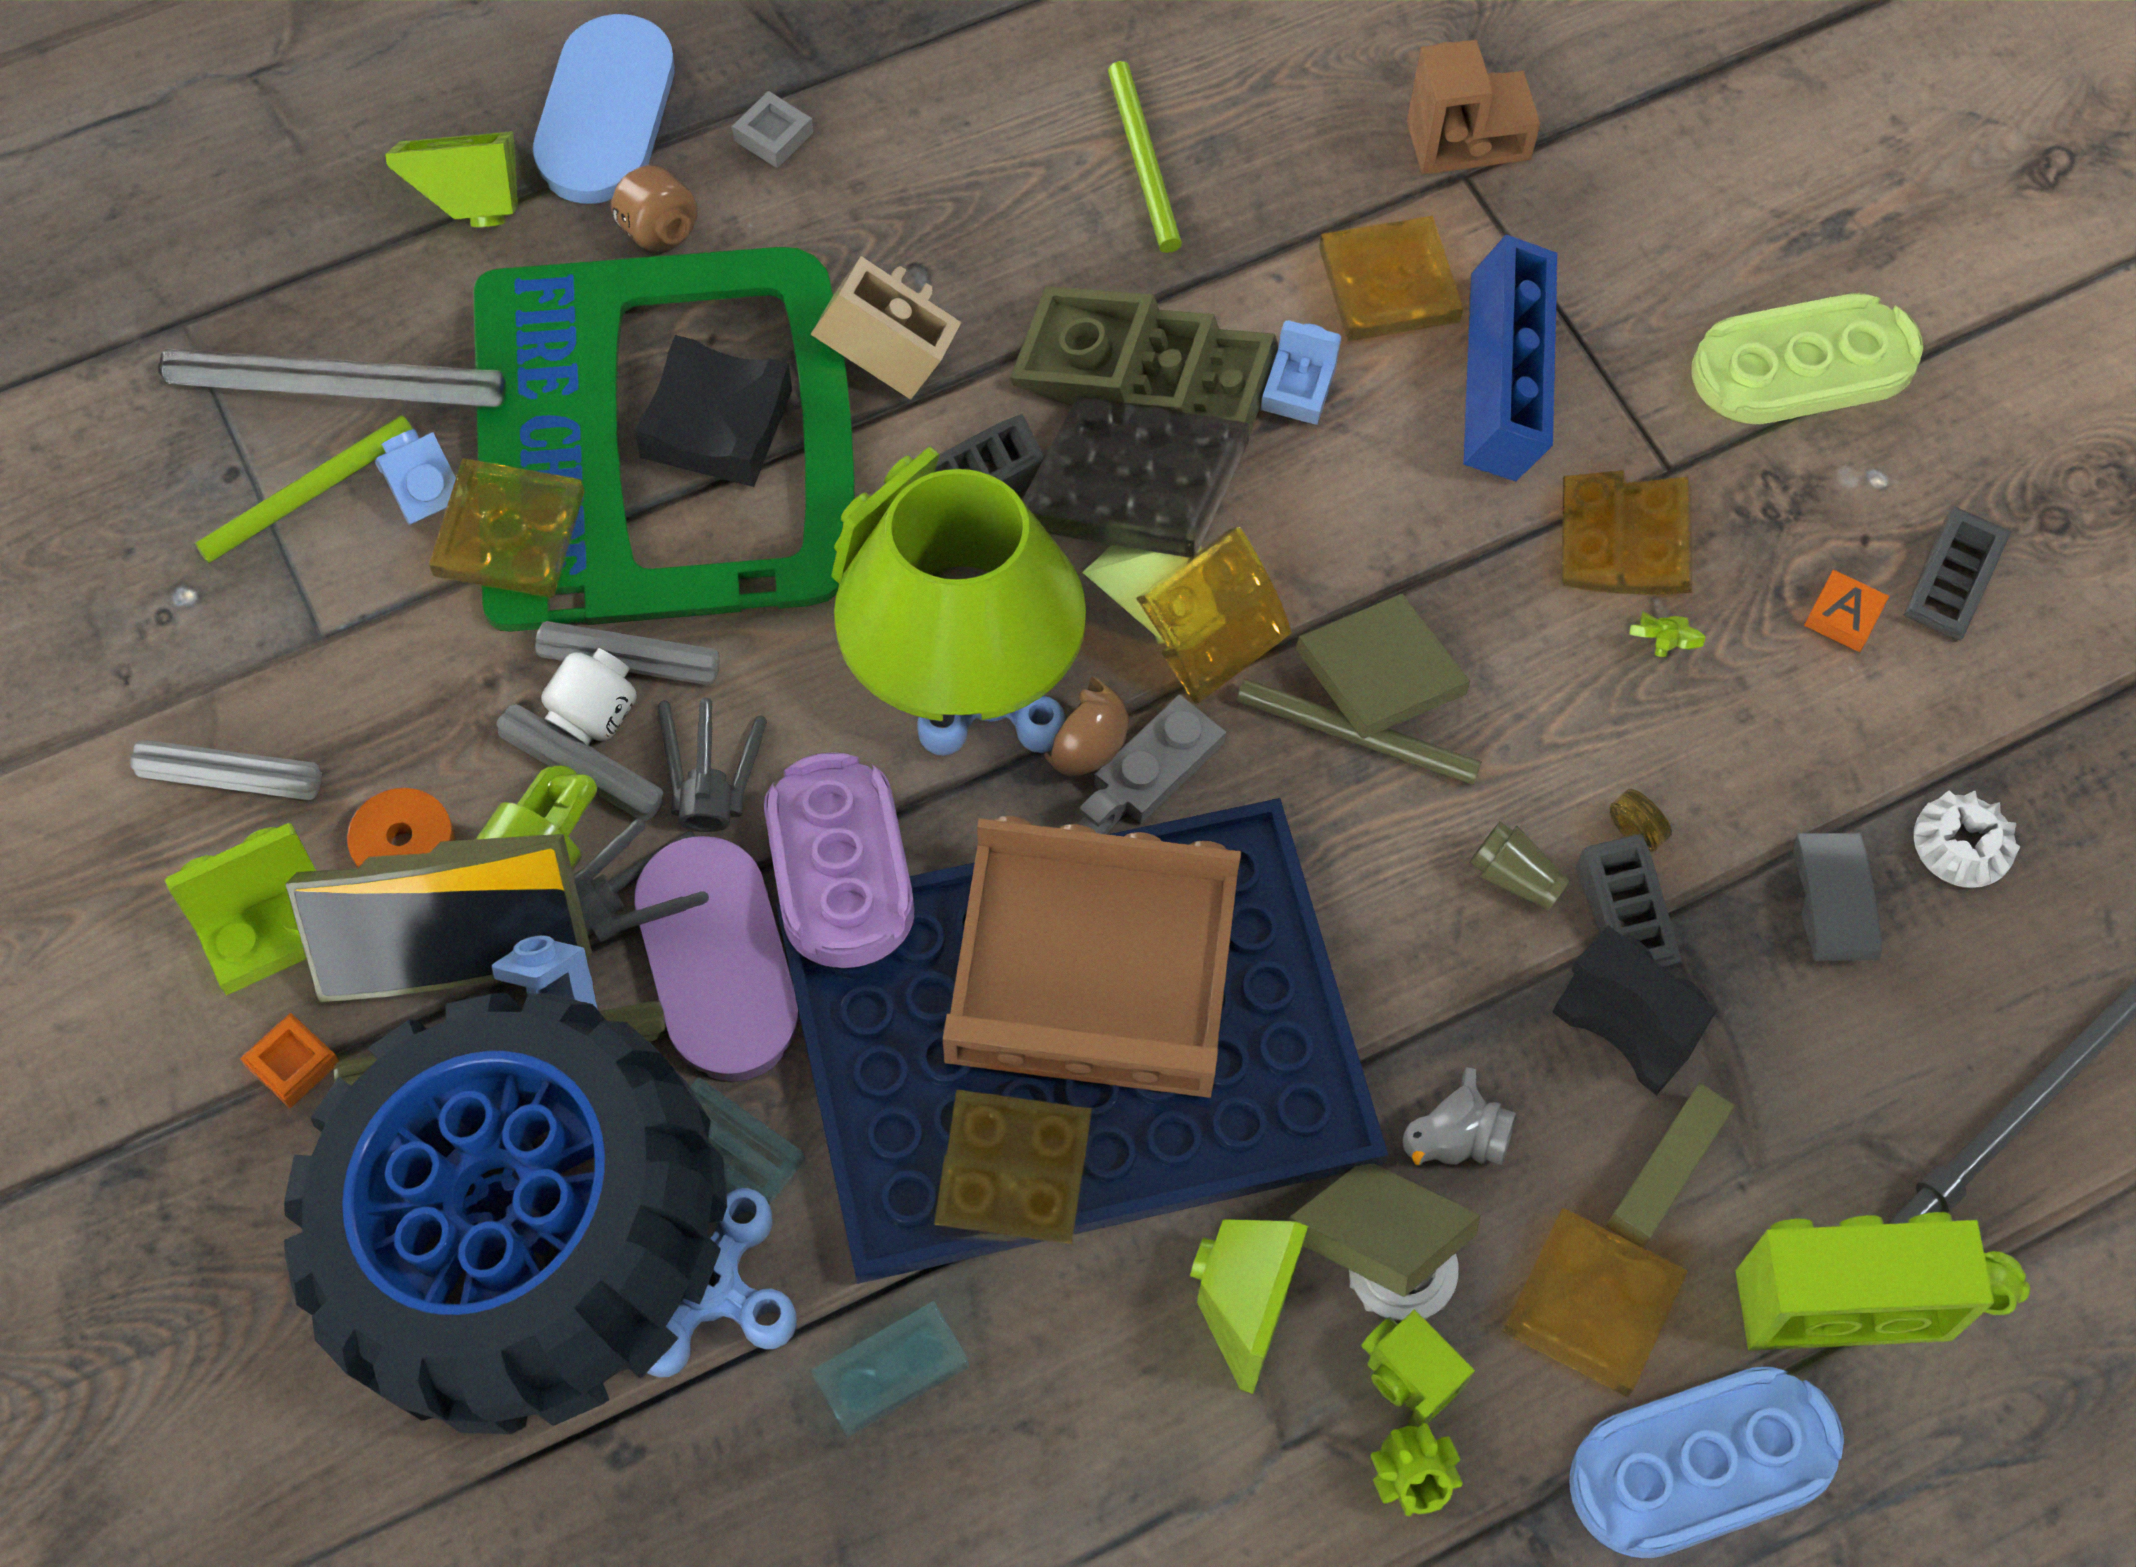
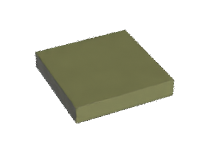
M1403 594L1394 596L1298 637L1296 651L1362 740L1467 694L1470 680Z
M1367 1164L1353 1167L1290 1216L1289 1221L1308 1226L1303 1243L1304 1247L1405 1297L1477 1235L1481 1215L1376 1164Z

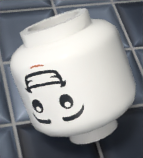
M600 648L597 649L593 657L577 652L568 654L542 693V703L549 711L545 720L586 745H589L592 739L598 741L611 739L637 698L633 685L625 679L630 668L621 660Z

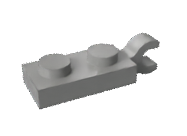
M1179 694L1133 737L1109 764L1103 766L1095 773L1094 786L1099 790L1093 793L1079 808V812L1085 817L1082 818L1078 825L1092 828L1099 834H1107L1126 813L1141 825L1224 745L1226 731Z

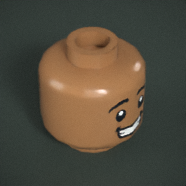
M646 165L636 168L622 177L615 188L611 200V211L618 227L636 244L650 252H664L682 243L693 230L697 219V202L691 191L670 172L660 166Z

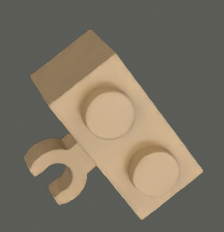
M860 256L831 298L811 335L911 400L941 362L962 322L928 301L932 295V286L926 283L919 293L904 285L901 279L905 275L906 269L902 266L897 267L889 275Z

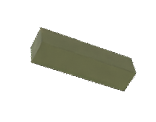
M1699 1082L1613 1213L1606 1227L1643 1250L1736 1105Z

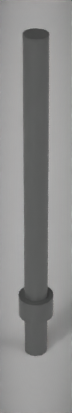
M2136 980L1945 1167L1937 1165L1916 1184L1917 1194L1887 1224L1909 1223L1908 1220L1910 1218L1925 1213H1949L1966 1196L1965 1186L2136 1018Z

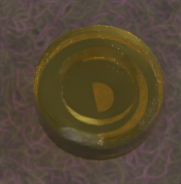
M1627 789L1610 804V816L1618 830L1625 837L1643 834L1650 852L1656 851L1672 836V828L1665 815L1641 792L1635 789Z

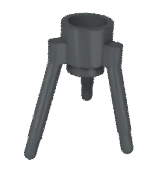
M707 697L702 698L699 703L696 769L689 771L687 780H684L671 706L668 701L663 700L658 704L672 788L671 814L679 816V824L690 830L699 832L724 830L730 824V816H742L743 794L762 741L767 720L764 716H757L754 720L732 785L730 786L726 782V774L724 772L711 768L712 701Z
M636 819L583 869L573 874L588 936L595 932L599 941L603 942L619 931L677 914L708 902V893L700 891L617 917L614 915L615 912L624 907L617 892L637 880L648 861L661 849L676 841L696 837L692 831H687L673 841L668 842L610 880L604 874L593 880L644 830L645 822L642 819Z

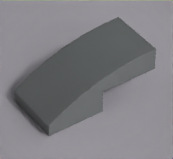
M1797 833L1793 855L1806 896L1801 916L1814 960H1880L1882 945L1878 908L1871 870L1861 833Z

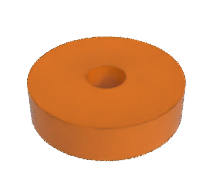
M413 788L390 789L371 797L353 816L347 834L348 849L357 868L368 857L430 853L439 842L456 841L453 825L443 805L432 795ZM403 833L412 835L406 844L401 846L392 845V841L396 836Z

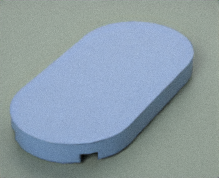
M627 14L601 16L581 25L565 42L533 143V154L537 170L541 178L548 183L549 189L559 197L583 204L603 203L612 199L615 188L622 177L636 168L649 165L675 73L671 43L666 34L654 23L644 18Z
M1774 1367L1746 1369L1618 1413L1596 1425L1582 1441L1574 1455L1569 1479L1574 1508L1583 1525L1598 1541L1618 1553L1637 1558H1655L1669 1555L1807 1505L1823 1493L1838 1470V1463L1842 1458L1844 1445L1843 1430L1838 1414L1826 1395L1806 1379L1802 1382L1795 1376L1786 1374L1788 1371Z

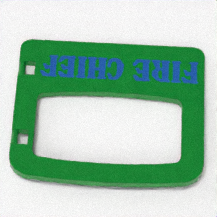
M770 247L500 268L489 270L479 276L474 285L473 297L482 606L486 619L492 627L500 631L513 632L537 630L546 621L561 624L587 623V625L736 613L742 612L741 609L778 606V609L807 607L827 602L837 595L839 583L831 577L837 553L834 545L841 536L843 528L841 516L847 506L855 499L852 424L844 356L811 335L833 297L829 274L824 265L814 255L799 248ZM756 296L777 297L784 303L793 338L803 415L805 520L803 545L800 551L793 556L785 558L654 569L639 566L634 561L627 529L619 452L617 393L618 354L622 316L631 307L641 305ZM775 576L776 591L740 594L739 579ZM585 594V607L550 610L549 595Z

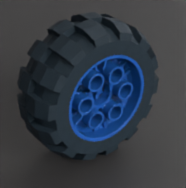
M507 993L489 994L445 1004L446 1021L428 1029L418 1020H407L368 1047L377 1060L352 1085H349L340 1077L337 1078L311 1116L313 1126L322 1132L312 1155H294L284 1199L285 1217L301 1227L302 1232L285 1239L284 1249L296 1305L312 1315L315 1341L348 1376L421 1421L432 1418L440 1419L460 1433L513 1434L526 1427L529 1415L537 1414L549 1424L555 1426L603 1405L610 1400L603 1384L605 1381L625 1367L641 1378L678 1340V1337L666 1325L684 1298L700 1305L721 1251V1248L707 1235L708 1224L723 1221L727 1209L724 1160L722 1155L708 1140L711 1124L709 1116L687 1082L671 1066L666 1058L628 1022L607 1021L593 1004L548 993L528 994L522 1009ZM549 1131L545 1142L533 1150L532 1143L542 1133ZM595 1157V1172L565 1177L562 1175L563 1172ZM504 1168L502 1174L492 1175L488 1178L483 1175V1173L491 1169ZM473 1183L476 1186L473 1195L465 1197L470 1185ZM442 1233L436 1247L427 1254H424L426 1245L431 1238ZM549 1244H551L560 1253L543 1269L534 1252L536 1251L543 1256L550 1248ZM465 1270L467 1273L460 1304H445L462 1271Z

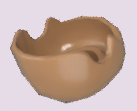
M1094 676L1089 680L1088 690L1083 689L1079 694L1081 703L1068 716L1055 735L1051 754L1046 752L1044 755L1045 759L1057 771L1071 777L1091 773L1109 764L1126 740L1129 724V715L1122 699L1112 689Z

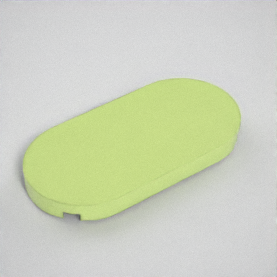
M1861 293L1844 294L1721 320L1706 333L1704 339L1699 343L1692 361V380L1703 401L1720 415L1746 424L1772 423L1880 401L1900 393L1908 386L1916 373L1923 352L1922 336L1913 319L1896 305L1892 310L1886 305L1879 304L1881 298Z

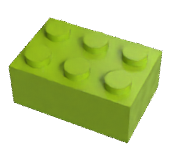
M1932 1212L1914 1216L1908 1220L1909 1223L1883 1224L1882 1218L1874 1215L1848 1218L1841 1221L1839 1226L1814 1227L1813 1222L1809 1219H1788L1772 1224L1770 1229L1766 1230L1735 1270L1748 1351L1953 1341L1994 1303L1978 1220L1952 1221V1216L1949 1213Z

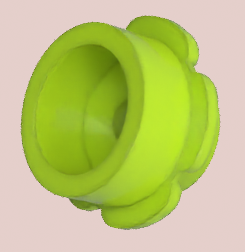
M1997 1251L1984 1253L1994 1303L1985 1312L1993 1315L2010 1314L2015 1310L2018 1303L2024 1302L2029 1297L2031 1286L2025 1281L2026 1273L2018 1261L2010 1255Z

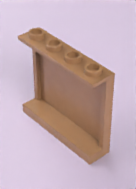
M1001 816L995 820L979 818L977 825L978 845L951 1012L946 1015L943 1034L944 1063L1211 1098L1216 1071L1218 1037L1241 851L1227 850L1223 845L1212 841H1196L1189 845L1162 842L1154 835L1141 832L1129 833L1124 837L1099 834L1092 828L1078 824H1068L1060 828L1036 826L1023 818L1015 816Z

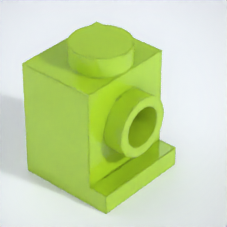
M1415 1309L1399 1324L1391 1317H1388L1361 1344V1347L1371 1356L1367 1365L1374 1371L1371 1374V1379L1377 1389L1392 1404L1401 1407L1405 1403L1413 1411L1407 1426L1420 1427L1422 1423L1429 1424L1466 1388L1475 1372Z

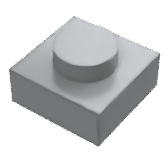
M767 91L732 125L733 139L744 148L778 168L813 134L812 118L770 91Z

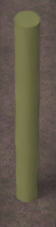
M1244 678L1238 692L1236 702L1474 785L1482 761L1391 729L1383 730L1362 740L1342 712Z

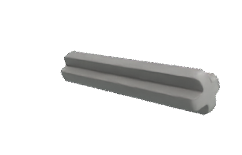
M549 621L542 623L537 631L535 640L536 654L541 658L563 661L568 654L574 652L584 653L593 657L597 649L600 648L625 663L630 668L628 672L703 685L713 684L719 671V652L712 648Z
M512 704L499 717L496 724L499 737L548 766H567L577 774H585L592 777L597 785L596 794L635 818L650 821L656 812L660 810L664 801L661 788L524 707Z
M141 740L135 744L130 761L135 775L142 778L304 800L316 798L322 783V772L319 766L313 762L150 740Z

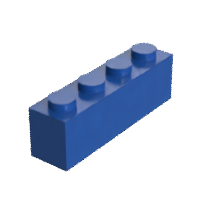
M1507 234L1471 273L1463 464L1516 482L1553 446L1557 252Z

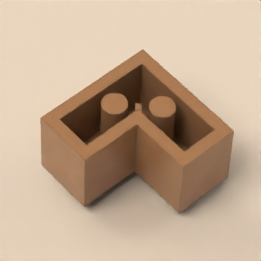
M1477 39L1460 42H1442L1420 48L1407 124L1422 175L1531 160L1540 121L1524 70L1487 74Z

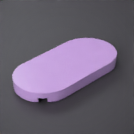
M836 752L821 753L800 759L784 770L785 777L776 786H774V782L772 783L764 801V812L786 935L792 946L800 954L821 965L851 968L876 962L893 952L905 940L911 930L915 911L912 887L890 784L883 772L874 765H872L871 769L866 765L859 764V757Z
M709 836L685 838L669 844L657 852L643 868L635 888L636 910L700 891H704L709 895L708 902L703 905L640 925L659 1001L664 1011L663 1016L665 1017L666 1028L675 1052L691 1068L693 1066L698 1071L707 1073V1076L726 1082L752 1079L772 1069L784 1057V1051L790 1046L792 1038L794 1041L800 1017L792 978L764 880L753 858L741 847L724 839Z

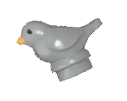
M1465 1067L1461 1087L1443 1100L1428 1116L1420 1117L1407 1125L1403 1135V1148L1406 1154L1412 1157L1415 1165H1421L1423 1162L1437 1159L1445 1164H1458L1469 1157H1472L1480 1164H1485L1486 1160L1502 1165L1511 1140L1517 1113L1501 1108L1502 1103L1499 1102L1486 1103L1477 1090L1476 1069Z

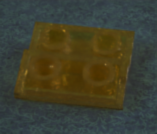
M1624 470L1563 476L1562 581L1564 586L1617 594L1665 595L1692 593V505L1689 478L1680 477L1627 483Z
M1240 526L1226 531L1136 597L1144 612L1168 646L1161 652L1194 703H1200L1292 633L1274 585Z
M956 1090L947 1155L944 1156L934 1224L1072 1245L1092 1108Z

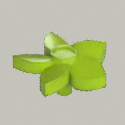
M1642 611L1640 618L1641 625L1632 624L1629 635L1657 638L1655 655L1659 657H1667L1668 651L1675 647L1689 650L1703 647L1706 638L1699 630L1689 627V621L1686 617L1670 616L1657 619Z

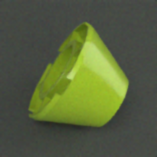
M950 469L920 477L907 485L896 496L846 569L835 599L834 618L837 641L845 662L859 682L876 697L901 711L930 720L943 721V714H981L982 720H987L1028 706L1049 692L1065 676L1074 663L1083 642L1086 603L1081 581L1068 557L1012 488L986 473L967 469ZM959 566L973 567L989 572L968 579H945L929 575V573L940 569Z

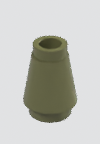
M1500 821L1469 862L1482 871L1479 878L1534 904H1538L1545 910L1551 908L1570 881L1569 878L1560 873V870L1518 826H1515L1512 830Z

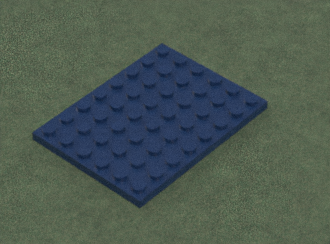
M1280 798L1107 834L1124 837L1129 833L1141 832L1154 835L1162 842L1186 845L1196 841H1212L1223 845L1227 850L1241 851L1218 1037L1216 1071L1211 1098L944 1063L943 1034L946 1015L951 1012L975 862L909 876L915 909L910 932L905 940L889 955L876 962L859 967L837 968L813 962L800 954L792 946L786 935L780 904H776L857 1284L1338 1175L1350 1171L1355 1166L1367 1164L1381 1165L1386 1163L1388 1151Z

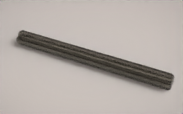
M166 349L162 351L160 363L158 364V373L163 377L164 382L177 385L494 407L503 404L506 393V380H504L503 374L500 371L184 349Z

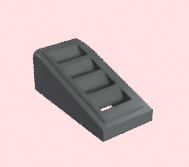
M1023 414L1004 420L941 453L935 470L937 472L969 468L970 470L986 473L1001 480L1016 493L1045 483L1044 455ZM1015 451L1019 459L1012 462L1008 453ZM993 459L998 470L990 474L984 462Z
M1954 506L1944 519L1903 616L1961 641L2012 531ZM1956 540L1983 552L1981 559L1950 547L1952 541ZM1944 559L1975 571L1973 578L1971 579L1942 566ZM1937 577L1966 590L1965 597H1959L1933 585L1935 578ZM1927 596L1958 609L1959 612L1956 619H1951L1923 606Z
M1643 834L1603 842L1583 849L1575 868L1600 934L1609 925L1622 936L1628 935L1639 941L1654 938L1657 947L1648 949L1653 956V960L1665 970L1680 967L1682 964L1681 955L1653 859ZM1623 869H1627V870H1628V871H1624V872H1620V873H1616V874H1612V875H1608V876L1605 875V874H1607V873H1611V872H1615V871H1619V870H1623ZM1630 889L1636 890L1637 896L1613 902L1611 894ZM1641 914L1646 916L1647 922L1623 928L1620 927L1619 920Z

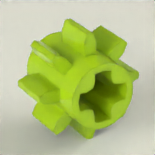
M1422 1423L1420 1427L1406 1426L1397 1430L1393 1429L1384 1440L1381 1451L1372 1452L1370 1456L1378 1473L1373 1482L1382 1502L1386 1504L1398 1499L1406 1516H1411L1413 1513L1427 1514L1442 1509L1449 1501L1453 1488L1462 1487L1463 1484L1455 1467L1461 1458L1451 1438L1445 1436L1435 1440L1428 1423Z

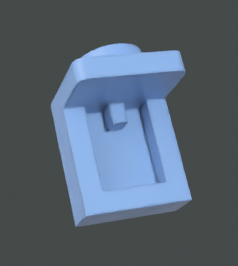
M1285 321L1280 334L1278 352L1262 396L1261 410L1318 425L1336 370L1341 336L1337 333L1326 331L1315 324Z
M412 429L382 443L386 454L377 457L375 463L380 473H383L408 525H412L466 499L433 432L419 438L416 430Z
M533 936L518 942L513 948L514 951L492 964L494 979L526 987L527 995L548 993L590 1003L597 1008L593 982L589 973L584 947L554 941L549 936Z

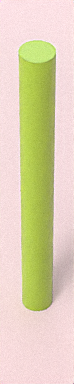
M1118 61L1109 66V78L1160 251L1171 253L1181 247V238L1129 64L1124 61Z
M400 415L195 543L197 549L208 564L370 464L377 457L386 454L382 446L383 442L413 428L407 419Z

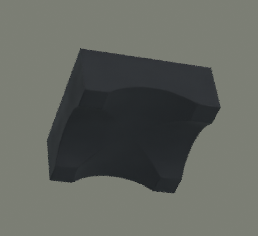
M675 335L668 351L666 364L657 390L649 406L641 415L635 429L640 458L754 487L792 393L789 363L770 358L757 360L734 357L715 351L694 339Z
M1608 925L1575 961L1571 970L1574 973L1573 977L1556 1003L1553 1013L1569 1026L1594 1032L1612 1043L1627 1058L1635 1071L1638 1081L1657 1096L1689 1059L1717 1010L1707 1003L1706 996L1695 984L1684 978H1675L1653 960L1650 951L1639 940L1628 935L1622 936Z

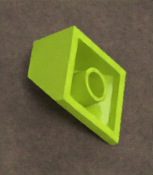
M513 131L399 141L385 154L386 163L390 169L453 219L470 218L471 227H490L505 224V215L513 214L518 207Z
M1223 1219L1216 1241L1206 1237L1202 1238L1190 1273L1191 1277L1201 1280L1197 1304L1239 1389L1251 1394L1254 1393L1308 1230V1226L1298 1222Z

